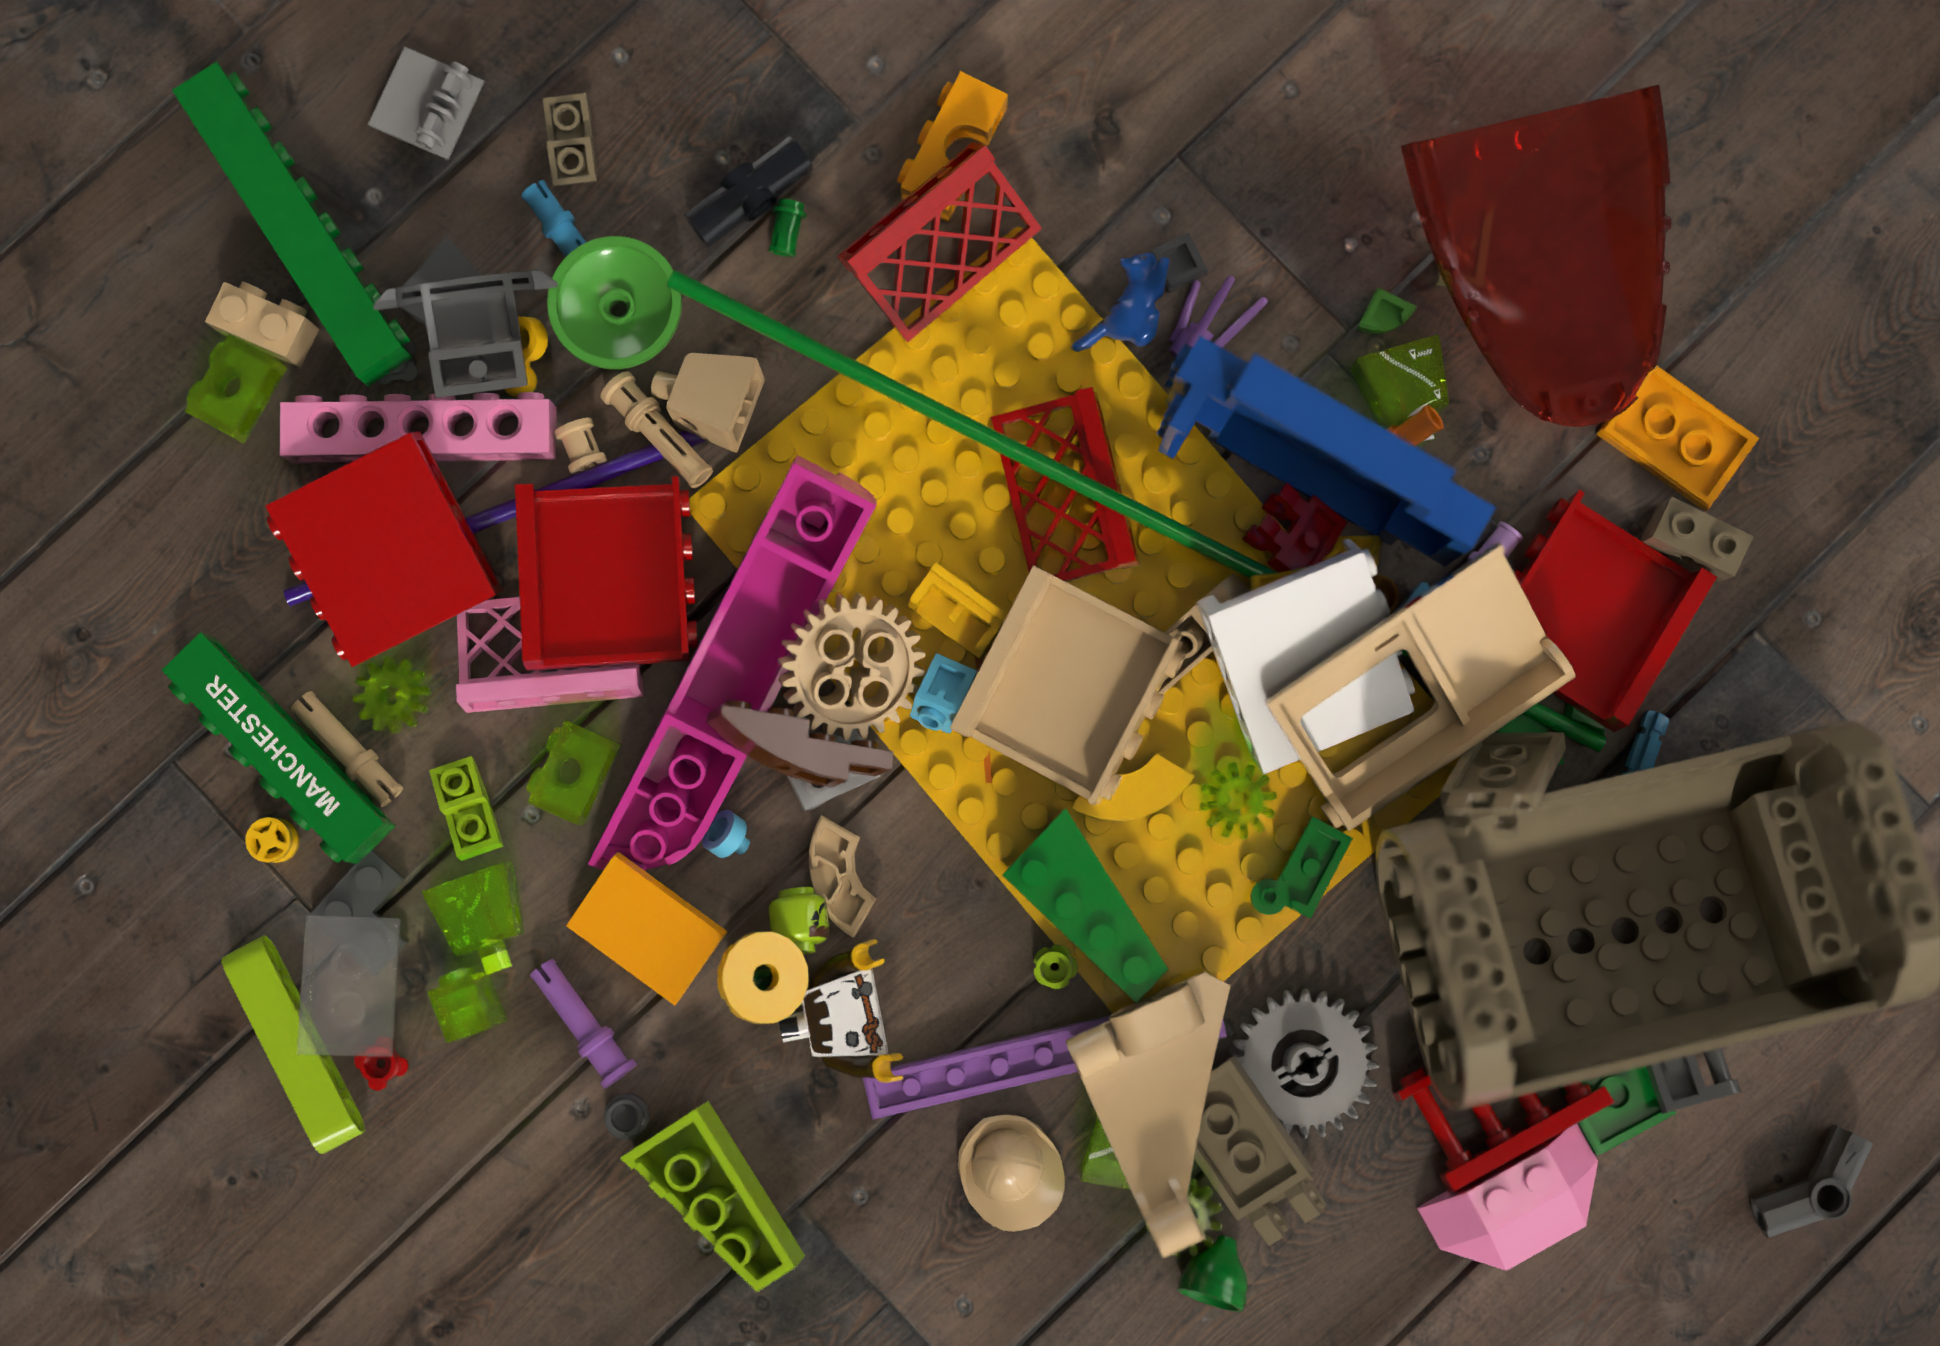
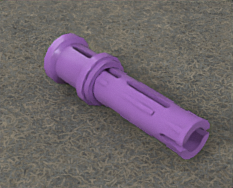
M550 959L541 965L542 969H535L529 976L535 981L580 1043L577 1046L578 1054L581 1058H588L602 1078L600 1084L606 1089L635 1068L637 1063L634 1059H627L613 1039L615 1034L613 1030L607 1026H600L555 964V960Z

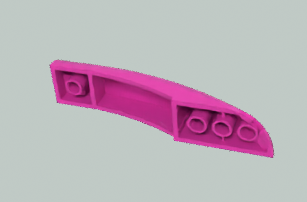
M798 455L795 457L588 862L589 865L604 870L612 857L620 852L644 871L665 864L670 866L689 854L703 839L747 757L746 754L726 741L707 723V715L719 706L724 705L725 701L730 700L748 702L752 705L751 710L767 712L771 708L782 687L778 677L790 671L778 663V658L791 656V652L782 644V641H796L798 635L790 626L792 623L802 627L808 624L803 613L804 610L810 611L815 616L819 615V600L823 599L826 601L877 505L874 496L859 483L840 472L838 475H835Z

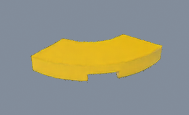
M1155 753L1144 767L1129 774H1118L1122 776V779L1110 801L1103 798L1100 804L1093 805L1088 802L1089 799L1078 795L1071 809L1083 815L1101 820L1123 821L1141 818L1173 802L1189 786L1195 776Z

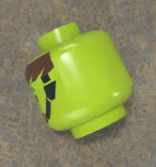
M796 887L779 891V898L774 899L768 908L770 932H775L789 938L802 951L803 955L815 953V945L824 942L830 932L826 900L822 896L814 894V888Z

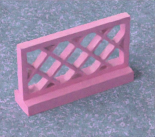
M520 597L486 600L457 615L459 684H456L457 703L466 713L644 697L640 664L595 668L580 667L573 670H565L563 668L555 669L557 671L551 672L534 670L533 673L520 674L510 665L522 653L521 633L508 622L520 610ZM497 611H506L502 617L496 613ZM487 612L497 622L479 640L469 631L468 614ZM505 627L521 641L502 659L487 645ZM469 639L476 644L471 651ZM483 650L499 663L488 677L471 679L470 664ZM505 670L509 671L512 674L507 676H501Z

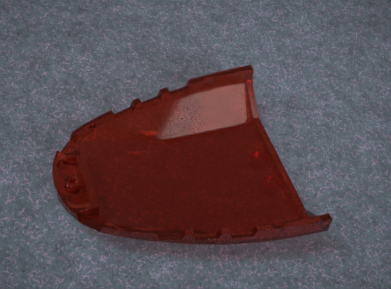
M1654 85L1581 104L1401 145L1416 208L1441 277L1463 322L1506 391L1519 406L1540 420L1559 426L1584 427L1613 419L1626 411L1638 399L1636 393L1647 374L1656 369L1667 305L1662 303L1664 276L1670 272V262L1665 260L1666 232L1671 229L1672 222L1671 217L1666 215L1665 188L1671 182L1660 86Z

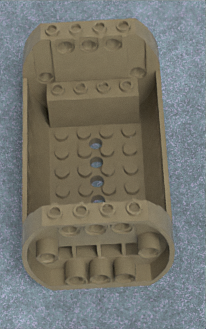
M1842 721L1796 732L1790 736L1545 793L1536 810H1530L1529 813H1520V829L1514 838H1495L1494 827L1498 825L1499 816H1492V813H1474L1473 829L1467 837H1448L1449 831L1447 827L1451 825L1452 816L1385 829L1377 840L1376 881L1378 899L1427 1075L1430 1076L1431 1083L1442 1102L1452 1111L1919 1001L1932 995L1940 986V902L1887 745L1873 731L1858 722ZM1711 899L1720 905L1722 918L1718 923H1710L1702 918L1700 904L1703 900ZM1659 910H1669L1677 916L1679 926L1675 933L1668 934L1658 928L1656 915ZM1616 920H1625L1633 926L1635 938L1632 943L1622 944L1614 938L1612 926ZM1580 930L1589 936L1591 949L1587 954H1577L1570 949L1568 936L1571 931ZM1528 941H1538L1545 946L1548 955L1544 964L1534 965L1526 960L1524 946Z

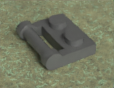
M1721 1048L1703 1052L1714 1085L1707 1087L1705 1086L1695 1054L1646 1066L1662 1114L1742 1092L1738 1080L1731 1077Z

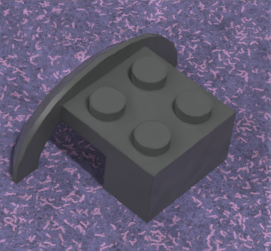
M541 270L472 276L387 289L373 307L374 310H381L422 302L430 346L428 355L435 397L439 398L527 386L528 378L514 291L558 287V284Z

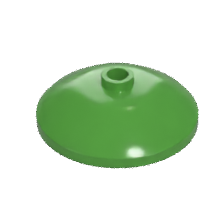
M608 236L582 244L570 252L560 263L552 277L557 282L558 287L549 288L548 315L556 336L563 346L576 358L599 368L625 369L652 359L672 339L681 317L682 295L667 287L668 280L673 272L672 267L653 247L633 238ZM625 304L627 310L624 315L620 317L612 315V309L615 305Z

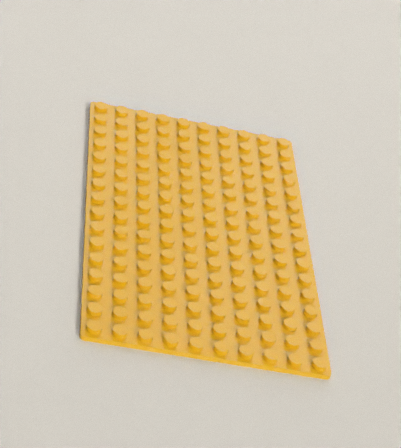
M1015 227L1004 237L1013 238L1023 228ZM1033 238L1023 244L909 342L904 341L897 330L893 328L856 359V361L994 429L991 420L993 416L1074 395L1077 390L1093 387L1098 394L1122 494L1273 569L1267 564L1272 556L1270 551L1257 550L1242 540L1248 528L1253 524L1258 526L1262 518L1268 513L1261 508L1263 506L1262 502L1195 425L1192 427L1174 459L1158 451L1163 438L1156 434L1164 419L1163 416L1169 405L1165 404L1168 394L1122 341L1104 336L1089 349L1079 352L1071 349V345L1076 340L1083 337L1103 319ZM998 242L997 250L1006 243ZM988 250L970 265L980 266L987 260ZM964 271L963 279L967 277L972 271ZM955 278L935 294H947L954 288ZM931 299L930 307L934 305L938 300ZM921 306L903 320L907 327L920 316ZM841 373L689 498L690 514L738 569L797 455L835 475H838L840 472L859 483L874 496L877 505L825 602L831 608L836 607L837 594H842L848 603L851 604L855 593L858 592L865 597L866 606L873 596H877L883 601L882 610L889 604L895 606L899 610L896 619L905 616L912 622L906 632L915 631L920 635L921 639L911 647L920 648L925 652V657L914 662V664L926 671L925 675L936 653L976 670L975 656L907 607L912 594L929 573L935 562L1007 614L1029 575L1000 453ZM1071 407L1054 411L1045 428L1065 439L1075 423ZM1039 415L1029 419L1035 421L1036 423H1039L1043 415ZM1022 420L1004 425L1006 436L1023 445H1026L1035 430L1034 427ZM1041 432L1032 449L1054 459L1062 444ZM1076 434L1071 443L1081 448L1078 434ZM1070 448L1067 449L1059 462L1079 473H1082L1085 468L1083 456ZM1024 465L1020 467L1016 474L1018 486L1032 494L1043 477L1042 474ZM1049 479L1039 498L1060 510L1071 489ZM1020 493L1023 507H1025L1030 498ZM1077 493L1066 514L1087 526L1096 510L1095 502ZM1036 502L1026 518L1028 527L1043 537L1057 514ZM1062 518L1049 541L1070 553L1084 530ZM1130 518L1129 522L1140 565L1125 569L1118 568L1067 582L1162 632H1166L1197 604L1196 601L1203 599L1219 583L1233 573L1251 591L1250 578ZM1098 519L1093 527V530L1102 534L1100 522ZM1091 534L1088 535L1076 556L1090 565L1109 560L1105 542ZM1031 536L1035 551L1040 541ZM1046 545L1037 560L1038 568L1052 575L1058 574L1067 557ZM1073 561L1068 571L1083 566ZM855 628L852 632L853 641H855L859 628ZM833 634L825 640L823 645L824 652H833L840 646L841 634ZM877 637L870 642L868 655H875L883 649L885 637ZM993 642L991 643V645L989 646V648L986 650V652L983 654V656H982V664H983V662H984V660H985V658H986V656H987V654H988V652H989V650H990V648H991ZM1214 651L1163 694L1164 699L1154 718L1151 720L1145 717L1137 732L1143 736V739L1131 760L1124 757L1116 774H1129L1144 767L1152 756L1157 753L1195 776L1189 786L1173 802L1141 818L1110 821L1083 815L1071 809L1079 794L972 737L964 736L954 730L951 733H946L941 730H930L922 726L918 720L910 716V709L901 706L896 709L900 719L899 723L892 721L889 717L883 719L885 732L882 734L873 725L870 726L890 751H893L895 757L1054 945H1062L1070 950V956L1077 961V972L1112 1013L1135 1002L1002 876L1065 808L1168 968L1141 999L1201 972H1206L1224 982L1295 921L1301 914L1286 906L1276 914L1265 915L1259 913L1251 903V890L1262 879H1278L1310 817H1315L1333 827L1320 806L1326 803V800L1301 760L1263 774L1253 761ZM855 658L853 666L845 667L844 669L849 676L852 667H859V662ZM1399 662L1401 669L1405 668V667ZM1409 672L1408 674L1415 689V693L1409 696L1415 712L1319 751V755L1331 773L1341 771L1433 707L1434 701ZM925 675L913 677L912 682L920 687ZM830 679L836 686V679ZM873 681L867 684L863 691L864 699L872 698L878 693L880 681ZM849 691V695H848V699H847V700L851 703V701H852V694H851V692ZM908 692L905 698L913 706L917 693ZM989 751L993 776L992 783H986L984 759L988 756ZM1461 755L1352 830L1347 831L1343 825L1337 828V830L1353 839L1323 896L1376 851L1377 840L1382 831L1406 825L1440 796L1443 786Z

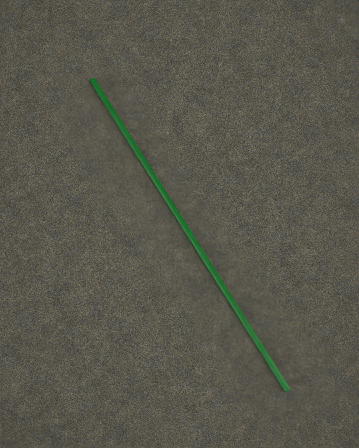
M676 270L672 272L668 280L667 287L1250 579L1253 575L1279 573ZM1402 649V655L1410 658L1407 651ZM1540 703L1535 704L1522 713V715L1556 732H1564V736L1596 752H1600L1606 743V736Z

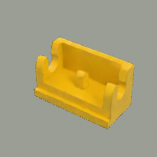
M936 562L912 594L907 605L910 610L979 660L997 637L1008 615Z

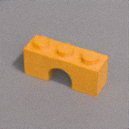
M960 71L954 84L948 81L937 102V106L941 107L935 121L927 120L920 132L917 144L921 145V148L915 160L908 158L899 173L897 182L902 184L900 187L901 199L904 200L949 162L945 153L953 142L969 138L988 146L1007 110L1008 94ZM949 205L941 212L940 219L949 222L957 206Z

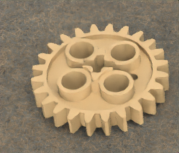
M858 592L855 593L852 603L849 604L842 594H837L836 607L831 608L821 599L819 600L821 612L819 615L815 616L808 610L803 611L808 622L805 627L792 623L790 627L798 635L796 641H782V644L791 652V656L778 658V663L783 668L790 670V672L779 676L778 680L783 686L792 687L783 696L789 704L798 702L793 711L798 718L808 715L807 719L810 720V729L815 730L822 724V732L833 735L838 727L839 734L845 741L849 740L852 730L856 729L863 739H867L868 726L873 725L882 734L885 732L883 719L889 717L892 721L899 723L900 719L896 709L901 706L911 710L912 705L905 697L908 692H918L919 687L912 682L913 677L925 675L926 671L914 664V662L925 657V652L920 648L911 647L921 639L920 635L915 631L906 632L912 622L905 616L896 619L899 610L895 606L889 604L882 610L883 601L877 596H873L866 606L865 597ZM855 628H859L855 641H853L852 632ZM833 634H841L840 646L833 652H824L823 645L825 640ZM877 637H885L883 649L875 655H868L870 642ZM855 658L859 662V667H852L849 676L844 669L845 667L853 666ZM828 679H836L835 690L828 696H819L820 685ZM873 681H880L878 693L872 698L864 699L863 691L867 684ZM850 691L852 694V701L849 705H845V702L848 699Z

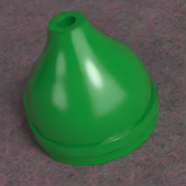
M1219 1235L1210 1247L1195 1255L1187 1263L1183 1274L1178 1280L1177 1291L1206 1305L1232 1312H1243L1247 1301L1248 1281L1238 1256L1237 1241L1233 1238Z

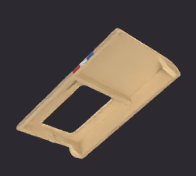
M1499 542L1264 701L1326 800V803L1320 806V808L1335 829L1343 825L1347 831L1352 830L1576 677L1572 666L1564 654L1546 636L1503 554L1505 550ZM1405 649L1434 698L1433 707L1341 771L1331 773L1301 726L1302 716L1396 651Z

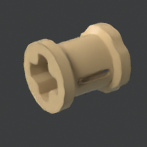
M591 418L574 420L554 431L556 439L563 442L571 462L568 468L572 474H577L607 461L605 454L599 451L591 428L594 426Z

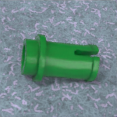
M779 199L778 206L772 208V212L776 216L770 246L768 247L769 253L783 257H796L801 221L807 219V213L803 212L805 204L790 199Z

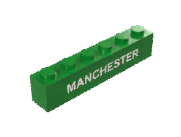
M200 632L161 670L172 681L168 685L169 690L183 703L188 705L192 702L202 712L198 716V720L203 726L216 736L220 733L224 735L232 744L228 748L230 754L243 766L248 768L252 765L262 775L258 782L271 796L276 799L282 796L292 807L288 812L292 819L306 831L312 828L323 839L319 846L332 860L337 863L343 860L344 862L358 864L396 827L386 814L346 775L336 762L216 638Z

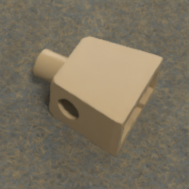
M689 353L685 356L678 375L662 371L655 373L651 384V394L653 397L668 400L666 409L674 425L679 429L727 450L738 452L765 378L757 358Z

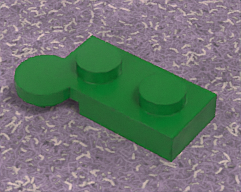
M1310 817L1278 879H1262L1253 886L1250 893L1253 907L1259 913L1272 915L1280 912L1286 906L1311 919L1353 838L1315 817Z

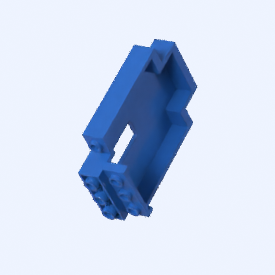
M1200 335L1193 347L1186 343L1183 345L1171 366L1172 369L1164 385V388L1170 390L1165 402L1169 407L1163 416L1164 419L1156 435L1163 438L1158 451L1172 459L1175 458L1195 422H1198L1211 430L1207 439L1280 482L1288 483L1308 498L1312 495L1317 496L1339 516L1371 535L1380 536V540L1391 546L1394 542L1400 540L1445 567L1474 547L1496 509L1495 506L1450 481L1456 471L1455 469L1257 354H1254L1250 362L1247 363Z

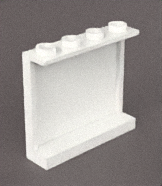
M1349 538L1343 540L1346 552L1229 601L1220 603L1214 595L1196 601L1250 756L1263 774L1300 760L1264 701L1383 621L1385 616L1390 615L1389 606L1380 589H1375L1372 576L1377 575V569L1370 552L1367 549L1361 550ZM1402 649L1396 651L1302 716L1301 726L1317 752L1415 712L1409 696L1415 693L1414 685L1406 669H1401L1397 656L1402 654Z

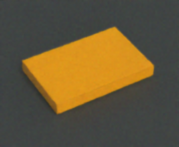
M1649 361L1644 366L1596 433L1703 511L1708 510L1759 440V437L1652 361Z
M620 852L612 857L566 925L674 1006L681 1000L728 932Z

